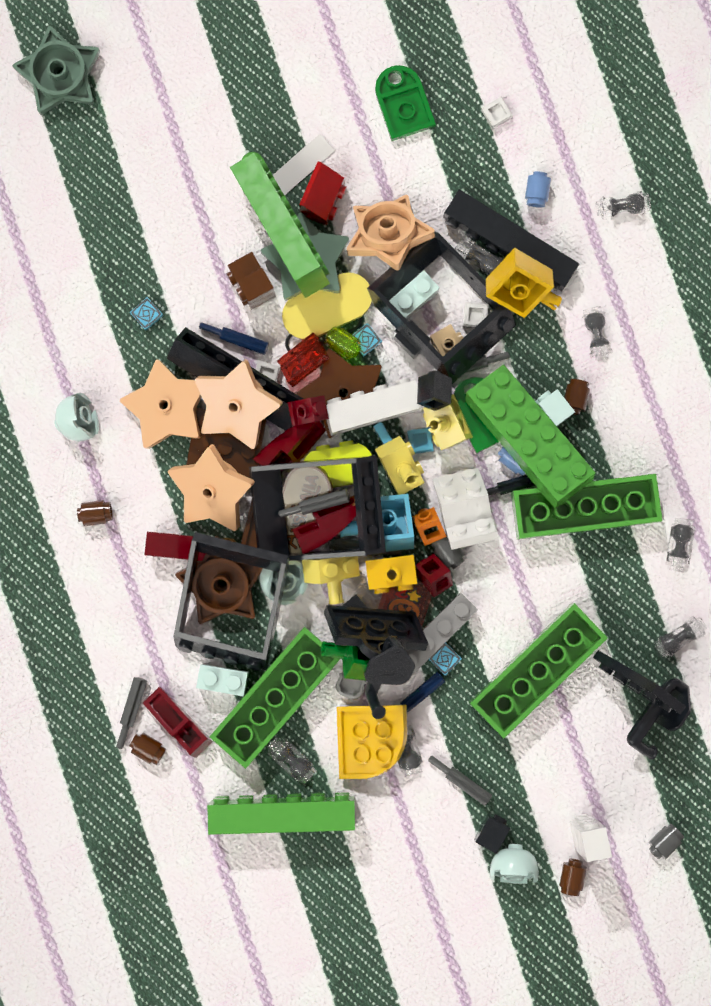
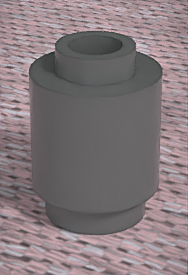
M447 537L431 545L435 549L433 551L447 568L451 566L454 570L464 562L462 557L465 553L461 548L451 550Z
M674 825L664 826L648 842L651 846L649 851L657 859L662 857L666 860L682 844L681 840L684 836Z

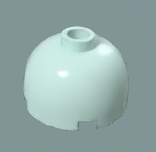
M79 392L63 399L56 408L55 427L67 439L72 441H85L95 437L94 435L99 432L98 415L96 410L91 412L89 404H92V402L85 394Z
M298 560L289 561L281 605L293 604L297 601L295 598L299 594L303 595L307 589L308 583H304L303 566ZM263 568L260 574V586L263 593L273 601L279 572Z
M509 844L508 849H502L497 852L491 861L490 878L492 880H495V876L500 877V882L527 884L528 879L532 878L533 883L538 881L539 870L536 858L529 851L523 850V845Z

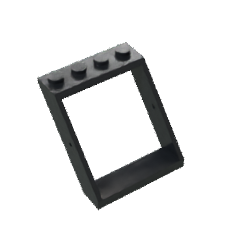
M436 231L433 239L409 250L400 270L397 271L390 267L367 287L374 306L437 371L451 377L452 384L516 326L511 310L486 297V281ZM439 256L493 309L484 320L444 356L389 302L391 298Z
M377 456L275 463L249 467L250 479L255 481L251 487L257 548L288 555L289 561L367 556L386 552ZM351 464L360 549L315 551L305 554L302 552L289 553L286 519L278 514L280 510L284 509L281 469Z
M195 532L191 543L173 635L175 647L185 653L193 651L200 653L208 659L216 657L224 659L226 663L231 665L239 663L247 665L251 670L260 671L262 669L267 671L289 569V556ZM199 552L279 572L263 653L184 633Z

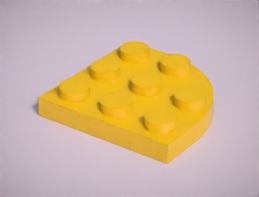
M381 705L386 709V714L381 719H375L372 716L370 706L336 707L339 779H367L376 777L387 772L397 763L407 741L406 705Z

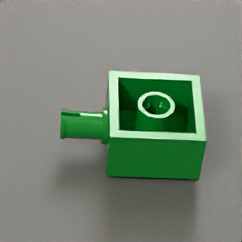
M322 642L321 656L342 659L344 678L366 681L364 671L370 659L361 652L358 646L335 645L333 642Z

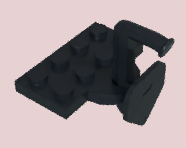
M326 605L324 615L335 645L358 646L361 652L370 659L364 671V677L367 681L365 695L372 711V716L375 719H381L386 714V709L381 706L377 696L381 684L401 685L406 683L411 678L415 669V663L406 650L426 651L428 641L416 612Z
M598 650L593 658L600 663L599 669L608 675L613 673L615 681L623 686L627 684V687L638 695L642 692V696L650 701L628 733L626 740L631 747L642 755L647 756L651 760L655 759L658 754L657 747L649 746L642 740L655 722L669 731H676L683 725L691 713L689 686L677 678L670 679L659 686Z

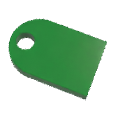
M402 65L391 66L385 69L376 81L375 94L391 142L436 127L426 94L417 73L411 68ZM396 73L401 76L402 80L398 84H392L389 82L388 77Z
M471 377L462 381L454 392L473 436L469 441L476 454L499 443L465 402L466 394L464 387L468 384H478L484 379L481 377Z

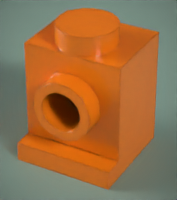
M434 507L421 509L418 514L412 516L424 546L447 537ZM434 526L438 527L437 531L425 535V530Z

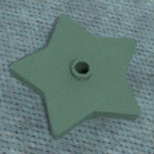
M48 26L42 42L35 52L12 64L14 70L33 85L37 111L40 115L64 101L94 104L88 76L100 54L98 47L71 45L53 27ZM62 70V73L56 75L57 71Z
M299 213L297 217L330 273L326 276L330 284L320 290L340 293L336 263L348 245L349 237L320 233L303 213ZM274 244L262 248L261 254L281 272L284 300L287 301L301 294V290Z

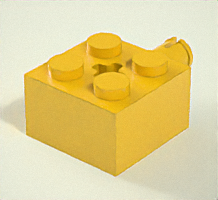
M516 248L486 278V297L523 318L539 302L550 307L552 310H556L562 301L560 296L551 292L554 288L553 270Z
M414 555L365 561L369 590L374 589V594L389 592L388 587L398 586V591L413 589L412 584H417Z

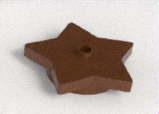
M328 349L320 377L299 390L297 395L303 399L324 395L327 405L328 400L341 397L339 395L341 389L348 391V395L344 398L341 397V400L351 398L350 394L358 391H364V394L374 392L373 388L376 386L382 366H352L334 351ZM323 420L328 439H332L335 435L331 436L327 421Z
M206 554L203 560L197 563L192 582V593L196 598L198 623L203 624L223 613L254 619L256 611L252 586L263 568ZM186 568L177 571L175 574L183 584ZM219 579L225 580L227 584L221 585Z

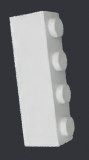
M409 378L396 381V385L387 388V385L384 384L374 387V392L364 394V391H358L350 394L351 398L341 400V397L328 400L326 406L329 419L326 421L331 436L422 411L424 406L417 404V380L410 381Z
M588 814L574 816L575 820L569 821L575 850L587 862L611 858L612 854L606 827Z

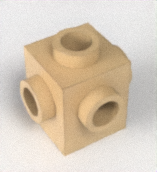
M450 324L430 335L433 347L444 356L463 339V336L460 332L456 333ZM445 344H450L452 347L447 348Z

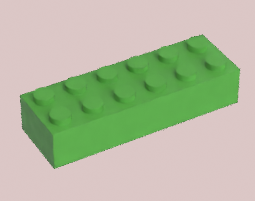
M252 153L230 166L232 173L304 297L307 298L329 285L330 283L326 277L330 274L264 159L258 160L255 153Z
M504 364L466 392L465 402L555 509L593 481L596 472Z
M656 474L592 481L557 509L551 505L538 488L511 492L517 540L662 522Z
M571 603L479 691L469 703L502 738H505L601 646L608 637L575 603Z
M304 627L209 738L246 769L341 658L321 656L322 641Z
M336 792L335 797H326L325 793H311L310 797H301L300 793L287 794L286 798H277V794H265L262 799H253V795H239V798L229 800L228 795L215 796L207 805L208 835L355 830L354 796H350L349 792Z

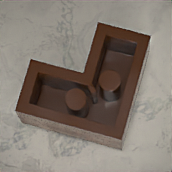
M253 252L227 265L230 272L226 274L233 286L238 285L239 288L236 291L243 306L249 305L252 310L276 297L270 280L259 265Z

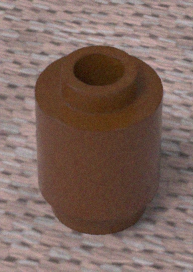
M570 379V384H567L564 398L575 411L573 415H580V412L586 411L590 388H588L589 382Z
M100 500L81 503V508H77L78 522H83L84 526L107 524V521H112L111 502Z
M144 732L140 736L136 734L129 747L133 748L131 754L148 764L153 763L156 766L166 751V748L162 747V743Z
M570 858L568 862H563L559 883L561 893L579 896L580 891H583L587 871L583 861Z

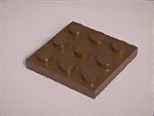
M197 408L196 416L201 437L200 439L191 438L186 465L196 464L204 451L213 444L225 462L229 463L239 474L250 478L249 467L258 466L253 459L262 450L267 420H262L258 445L251 449L230 433L202 434L201 429L206 409Z

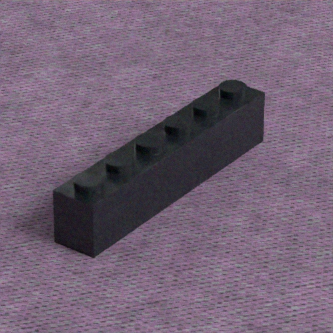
M460 189L444 212L443 218L448 226L453 229H462L466 232L465 235L475 242L479 240L486 244L485 248L494 254L499 252L506 257L516 248L552 269L554 282L552 290L554 291L564 290L580 264Z
M187 327L175 338L167 357L169 361L196 377L227 376L242 362ZM251 367L255 380L261 384L263 389L283 402L277 410L265 419L284 431L292 427L288 402L302 400L303 398Z

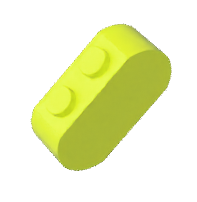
M344 441L339 443L340 447L330 448L329 444L316 446V451H311L304 461L372 456V454L365 446L359 443L353 444V441ZM351 464L320 466L327 472L333 488L353 485Z

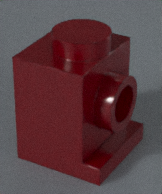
M324 395L288 402L292 426L329 419Z
M435 554L422 559L415 565L417 578L431 592L433 597L453 586L451 571Z

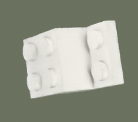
M479 468L466 469L462 472L446 474L432 479L451 550L498 539L497 530L491 515L488 493Z

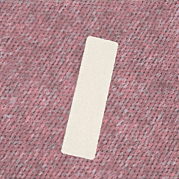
M321 134L317 135L273 174L284 195L315 169L317 161L323 162L335 151Z

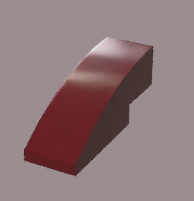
M320 421L293 426L272 440L253 460L258 466L299 462L326 432L325 427Z
M354 495L350 497V502L312 512L314 521L292 529L303 554L331 540L356 517Z
M147 531L144 555L188 560L193 536ZM199 552L198 561H202L206 554Z
M160 686L143 702L145 707L190 756L197 758L213 742L199 725Z

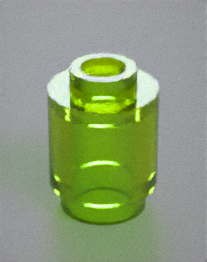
M333 327L325 338L328 347L347 360L351 357L355 358L361 351L360 339L343 328Z

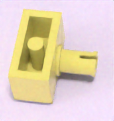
M454 394L451 395V405L436 411L426 407L423 408V418L427 423L426 426H431L428 430L434 433L432 435L433 441L441 450L449 449L473 438Z
M398 436L375 449L398 495L405 494L424 484L421 474L424 473L423 468L418 460L414 462L412 456L415 452L409 441L405 443Z
M358 556L302 560L304 583H327L329 604L344 603L341 582L343 579L360 576Z

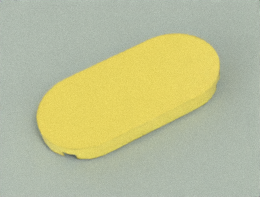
M342 273L337 275L340 293L318 290L307 298L301 293L289 299L282 312V319L289 334L301 340H312L359 319L366 314L371 305L372 299L367 290V287L370 286L369 283L358 274Z

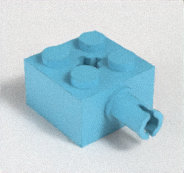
M409 495L382 496L381 507L386 552L414 549V532ZM351 521L340 532V538L358 535L357 521Z

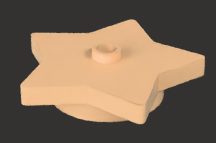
M404 195L394 201L379 202L372 206H353L358 230L346 248L347 255L377 256L398 271L409 250L435 237V230L414 217L408 195Z
M246 359L227 376H198L194 380L207 406L201 433H230L251 449L258 445L262 420L283 404L281 400L265 391L261 384L255 380L250 364Z
M160 360L155 361L145 386L120 399V402L140 419L143 447L146 449L152 448L171 435L200 439L201 437L196 410L202 396L195 381L178 379ZM168 402V407L163 409V405Z
M213 444L204 451L196 464L175 466L168 470V474L184 495L185 523L210 518L232 531H236L240 527L239 501L254 485L255 481L239 474L229 463L225 462Z

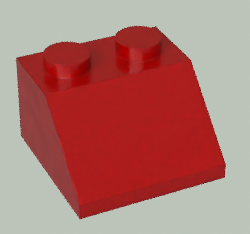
M317 161L299 204L300 213H303L306 218L327 226L328 221H333L338 208L335 205L338 198L343 199L347 186L344 185V177L322 162Z

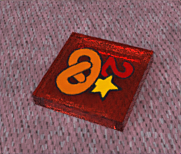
M417 581V584H412L413 589L398 591V586L388 587L389 592L382 594L378 609L416 612L422 627L432 598L431 592L419 581Z

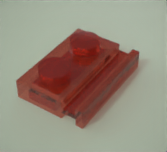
M312 332L279 358L277 362L280 364L288 384L294 387L330 358L319 341V337Z

